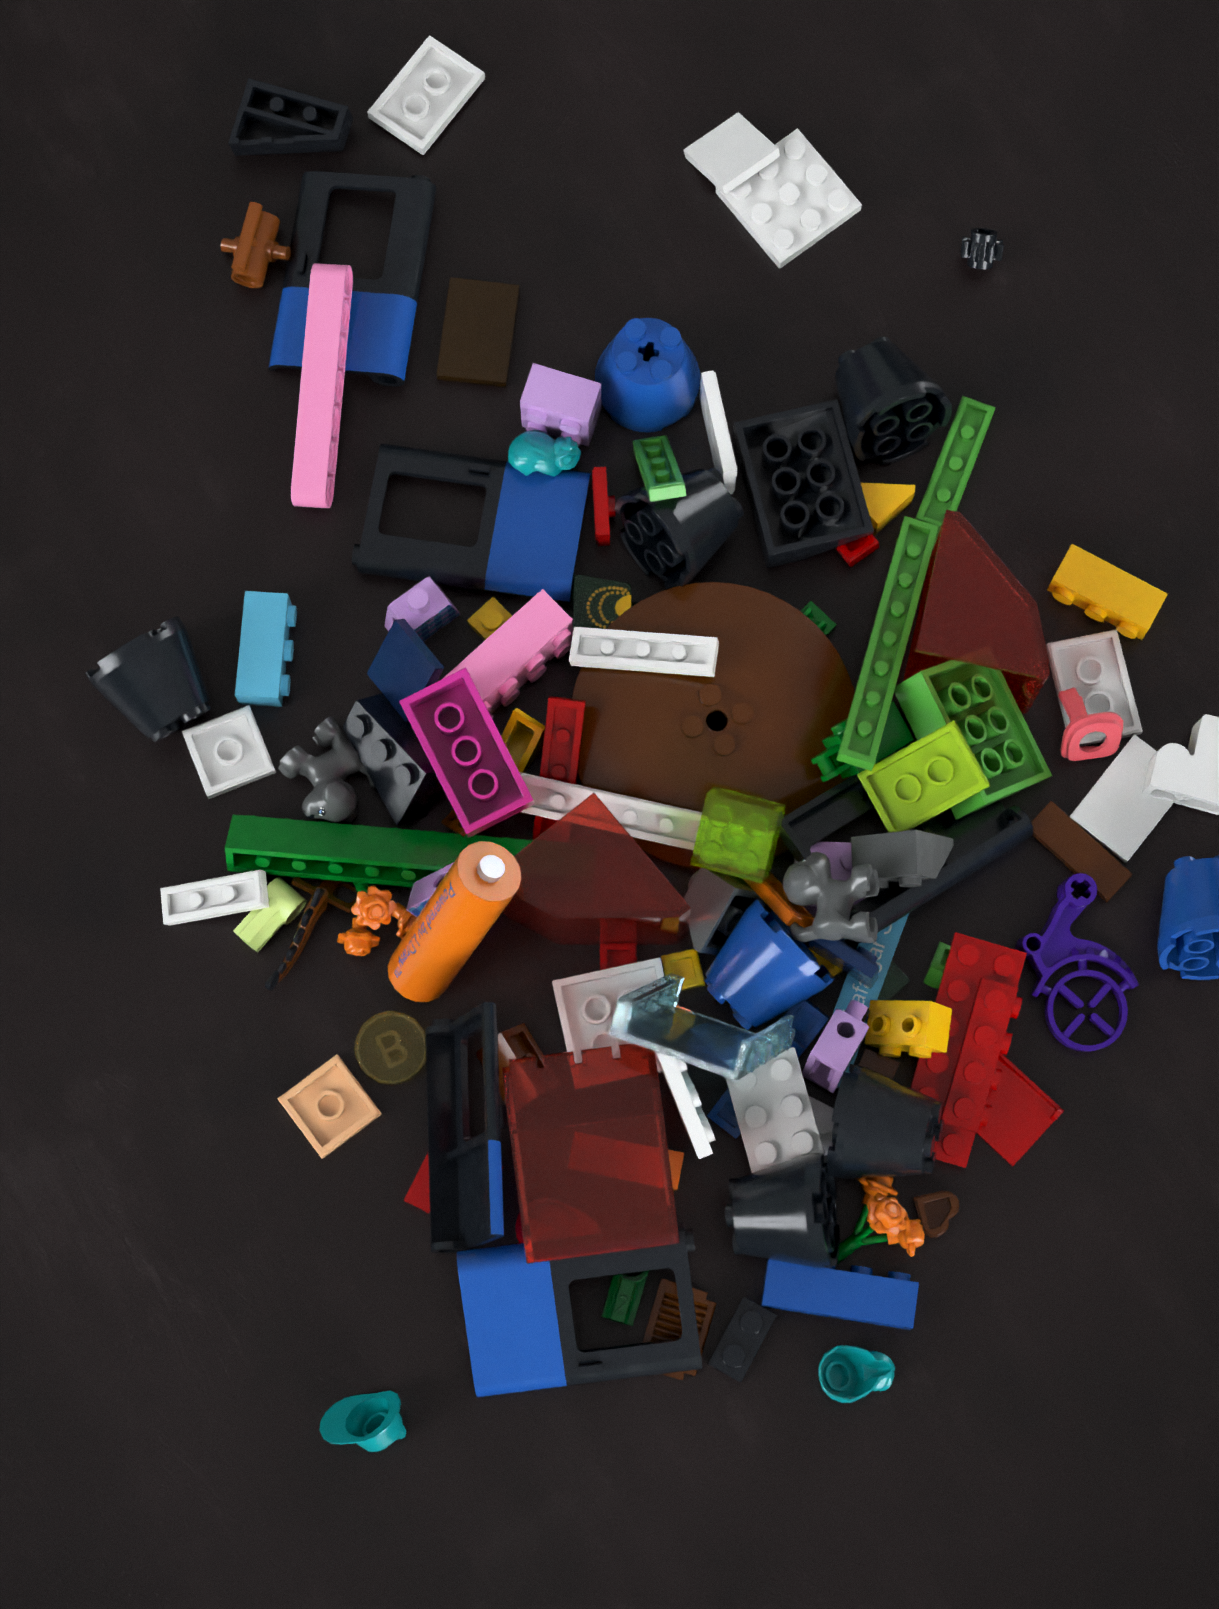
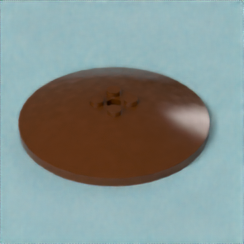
M720 582L692 583L682 587L677 586L658 592L638 602L621 614L607 628L612 630L717 637L719 648L714 677L581 667L572 699L586 700L577 773L582 786L777 829V821L849 778L842 779L839 774L828 781L822 782L820 776L823 774L817 763L813 765L810 760L826 750L822 740L833 734L831 727L848 718L854 697V688L848 671L837 650L814 622L789 603L767 592L748 586ZM719 712L725 716L727 725L723 730L713 731L708 727L706 718L710 713ZM779 832L772 859L789 851ZM618 834L640 851L675 866L699 870L701 866L721 870H734L731 867L734 859Z

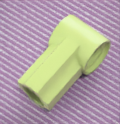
M281 877L275 878L267 885L269 907L250 911L233 930L237 936L257 953L283 924L288 925L307 903V900Z

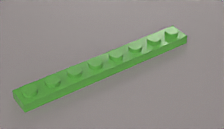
M904 516L836 760L870 771L873 769L939 526Z

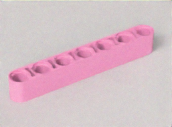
M314 263L311 269L291 483V501L293 506L330 508L333 502L353 287V272L350 265Z

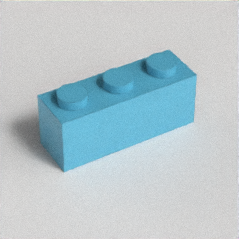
M245 591L235 697L239 704L282 707L283 696H289L291 679L290 675H286L285 672L286 661L292 662L294 642L289 640V629L296 626L297 606L292 605L288 593Z

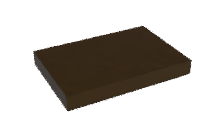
M450 277L437 368V380L507 387L520 291L519 285Z

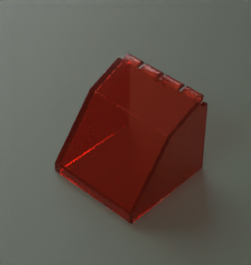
M946 509L929 560L903 681L920 671L950 660L1001 670L1021 713H1027L1030 711L1050 674L1049 658L1037 602L963 514Z
M595 793L587 797L514 856L520 866L522 879L518 891L502 911V914L558 945H600V943L676 945L688 934L691 907Z
M631 1043L619 1045L620 1058L613 1059L612 1048L608 1046L581 1050L582 1063L575 1064L574 1053L570 1051L543 1055L544 1068L537 1069L535 1056L509 1059V1066L502 1067L527 1264L679 1243L664 1113L656 1057L653 1050Z

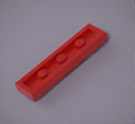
M549 696L540 777L576 784L586 700ZM535 815L532 840L569 843L572 823Z

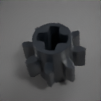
M973 228L971 230V237H962L961 257L968 258L967 265L969 267L991 269L993 268L994 260L1002 261L1003 240L997 239V231Z

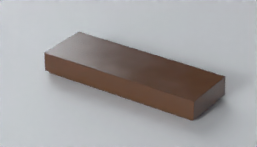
M1052 801L1031 821L1033 826L1032 836L1074 874L1083 873L1092 877L1097 885V895L1106 903L1133 875Z

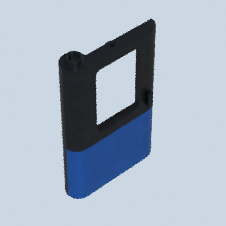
M382 443L378 453L361 544H354L352 565H357L358 573L418 582H421L426 577H431L439 585L533 598L544 589L554 601L570 603L591 473L562 470V472L554 477L535 471L525 476L515 469L509 461ZM397 474L484 487L486 489V496L477 543L472 547L381 534L379 526L389 478Z
M684 1222L457 1251L459 1283L476 1397L703 1369L688 1252H695L693 1230L685 1229ZM670 1268L674 1271L682 1325V1334L679 1338L588 1350L578 1348L569 1292L571 1281Z

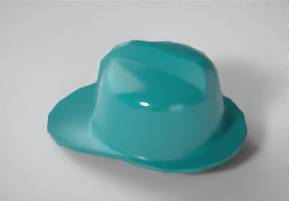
M382 1391L343 1398L333 1404L322 1417L319 1429L322 1438L330 1444L355 1443L369 1452H379L387 1448L395 1440L406 1436V1429L399 1413L401 1406L399 1395L393 1391Z

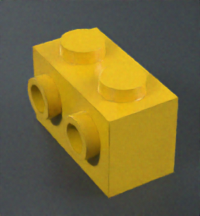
M870 1000V1013L867 1021L869 1029L865 1036V1044L878 1048L879 1055L899 1058L901 1057V1052H909V1055L913 1057L931 1058L932 1052L947 1053L952 1008L933 1001Z

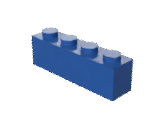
M768 1259L760 1306L910 1330L914 1326L919 1282L910 1281L911 1275L901 1272L888 1271V1277L874 1276L872 1268L851 1265L849 1272L836 1270L835 1266L814 1268Z

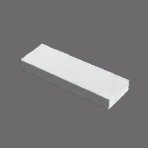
M261 869L160 888L163 924L168 926L269 907L266 871Z

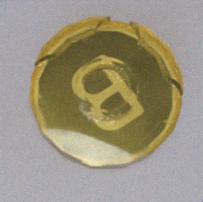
M385 1011L375 1014L363 1023L356 1037L354 1051L357 1063L367 1077L379 1084L394 1086L408 1082L420 1073L426 1063L425 1031L416 1019L404 1013Z

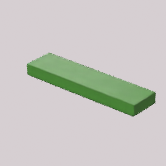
M966 396L961 398L916 516V520L939 526L937 533L946 537L996 408Z
M663 435L632 441L634 455L650 502L686 496L685 483L668 437Z

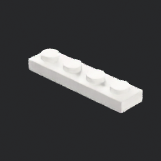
M574 627L569 662L571 666L714 677L719 641L717 637Z

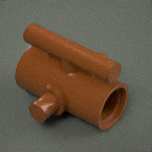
M257 202L249 203L240 236H236L234 239L223 238L221 241V251L233 253L234 256L231 266L233 269L231 279L249 288H261L263 286L269 262H276L277 259L288 261L291 254L290 247L278 245V242L275 241L280 220L275 215L262 211L263 206Z

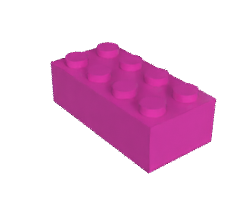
M466 667L399 701L468 838L535 805Z

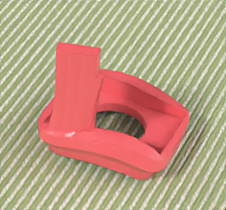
M1073 687L1060 691L1058 697L1070 719V723L1063 733L1060 748L1061 756L1071 761H1081L1114 754L1119 748L1124 726L1120 715L1114 712L1088 715L1083 699L1079 696L1076 688ZM1091 732H1103L1106 735L1104 742L1100 746L1079 745L1081 739Z

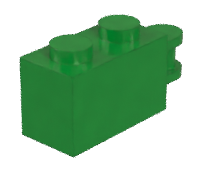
M894 701L890 705L875 763L914 740ZM847 719L831 727L833 734L822 740L826 750L810 759L813 765L817 763L823 774L820 776L822 782L828 781L839 774L843 779L866 770L836 760Z

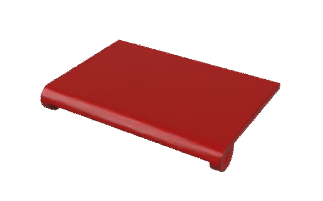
M1000 1054L996 1068L1002 1069L1001 1079L996 1091L989 1090L986 1104L992 1105L989 1121L986 1127L979 1125L978 1132L976 1133L1013 1167L1064 1110L1008 1058Z

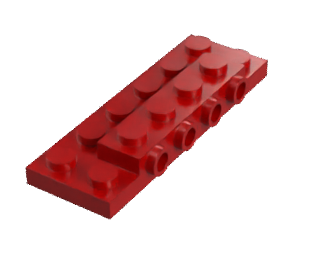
M957 932L953 935L934 1001L952 1008L947 1053L932 1052L931 1058H918L910 1088L943 1102L941 1119L944 1120L942 1136L940 1142L935 1141L933 1152L936 1153V1160L966 1168L979 1125L986 1127L989 1121L992 1105L986 1104L989 1090L996 1091L1001 1079L1002 1069L996 1068L999 1055H1007L1011 1044L1012 1033H1008L1006 1030L1010 1018L1017 1019L1023 998L1016 995L1027 953Z

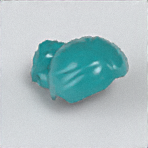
M532 430L515 437L509 446L508 461L525 476L539 471L555 477L562 470H570L576 466L580 460L581 450L577 447V442L572 440L571 437L561 436L554 440L544 432Z
M834 1346L824 1353L819 1363V1382L822 1390L832 1400L843 1404L852 1403L867 1396L872 1391H886L892 1385L895 1377V1365L888 1356L881 1352L873 1350L869 1352L858 1346Z

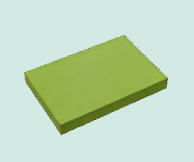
M954 720L876 763L872 771L866 769L857 774L889 833L911 830L991 786Z

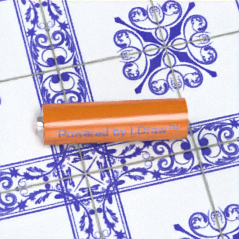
M478 841L468 845L459 854L390 958L388 964L389 979L394 989L403 997L415 1002H430L438 999L449 987L518 891L522 879L520 866L507 849L493 842Z

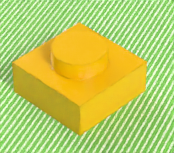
M492 597L467 620V623L485 641L512 615Z

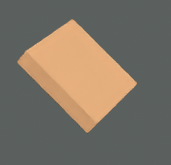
M338 1054L277 1098L322 1159L382 1115Z

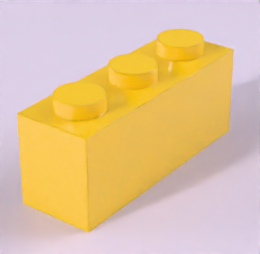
M1071 544L1047 589L1053 593V597L1059 602L1066 605L1074 604L1084 609V613L1091 619L1099 622L1105 620L1116 626V630L1123 636L1131 639L1137 637L1143 640L1168 595L1074 544Z

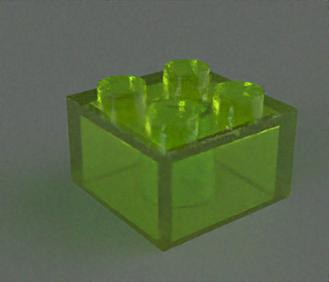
M713 787L706 794L690 865L762 884L770 874L786 805Z

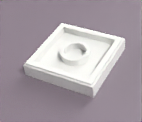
M739 112L683 150L685 158L724 194H727L780 157L778 147Z
M250 705L182 731L208 799L276 773Z

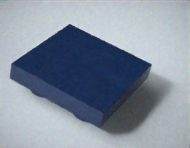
M396 619L374 658L367 675L407 723L409 720L399 701L436 683L444 666L405 619Z
M846 938L835 941L825 939L809 941V949L870 989L877 981L879 967L876 960L878 958L867 949L858 946L854 950L844 942Z

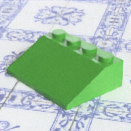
M989 647L920 671L895 686L894 693L917 741L953 720L956 721L991 785L951 807L955 819L978 811L1052 776Z

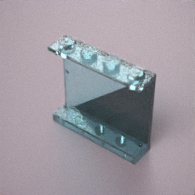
M673 973L618 998L609 1035L735 1081L765 1065L785 1050H789L795 1036V1029L791 1028L794 1019L792 1015L781 1017L779 1021L756 1034L678 1006L684 977Z

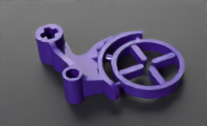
M1078 873L1068 877L1058 886V901L1051 909L1049 918L1040 934L1029 933L1018 939L1015 950L1027 953L1026 959L1038 977L1031 995L1037 997L1041 992L1047 996L1045 1001V1019L1052 1035L1067 1048L1081 1052H1091L1109 1046L1121 1035L1128 1016L1127 1001L1123 992L1139 986V983L1128 965L1113 951L1093 941L1078 939L1071 934V924L1087 905L1094 901L1097 895V885L1093 878L1087 874ZM1079 885L1083 890L1079 893L1082 896L1076 899L1071 894L1074 891L1072 887ZM1027 941L1032 943V951L1028 949L1026 945ZM1078 961V971L1063 976L1052 988L1045 985L1048 978L1058 968L1067 963ZM1087 961L1109 968L1123 981L1117 984L1106 974L1088 970ZM1092 977L1104 983L1088 1001L1087 1006L1089 1008L1097 1006L1110 989L1116 997L1119 1007V1018L1115 1029L1096 1013L1089 1014L1088 1019L1108 1037L1099 1044L1081 1045L1068 1039L1084 1021L1085 1015L1082 1013L1076 1015L1062 1032L1056 1025L1053 1015V1004L1057 992L1075 1008L1079 1009L1084 1006V1002L1064 985V983L1072 978Z

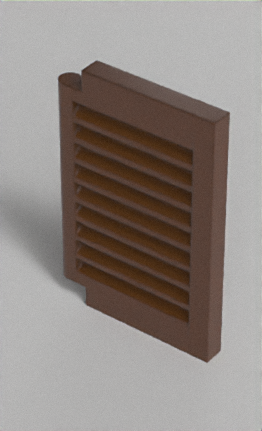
M661 1278L642 1343L675 1339L681 1336L682 1325L676 1282ZM692 1288L702 1356L717 1303L706 1300L708 1292ZM697 1370L662 1375L683 1380L684 1374L696 1376Z

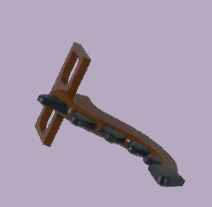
M294 877L291 884L312 894V897L302 915L283 962L265 983L267 990L273 991L276 985L293 967L303 951L317 920L326 910L327 902L347 913L351 912V907L355 904L357 896L351 903H346L333 896V893L339 886H343L357 894L353 882L323 880L320 886H313L299 877Z

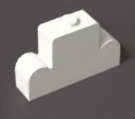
M1209 714L1201 717L1192 727L1188 750L1177 743H1169L1160 748L1149 761L1141 794L1173 801L1175 804L1219 815V717Z

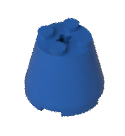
M634 318L626 323L600 355L595 370V382L601 383V403L613 421L633 431L657 432L662 431V428L674 424L690 413L699 394L700 370L696 357L682 339L677 328L656 318Z
M1219 855L1213 858L1195 859L1190 856L1181 857L1175 860V868L1165 878L1157 943L1159 963L1163 970L1171 968L1180 971L1181 978L1219 979Z
M758 898L745 910L707 970V978L704 980L708 985L707 990L720 1004H723L726 1000L728 1001L730 1008L734 1012L732 1014L733 1017L746 1030L752 1026L758 1027L823 991L835 980L823 964L819 965L816 961L817 958L809 950V947L804 942L793 940L790 934V927L774 911L768 913L764 908L765 904Z

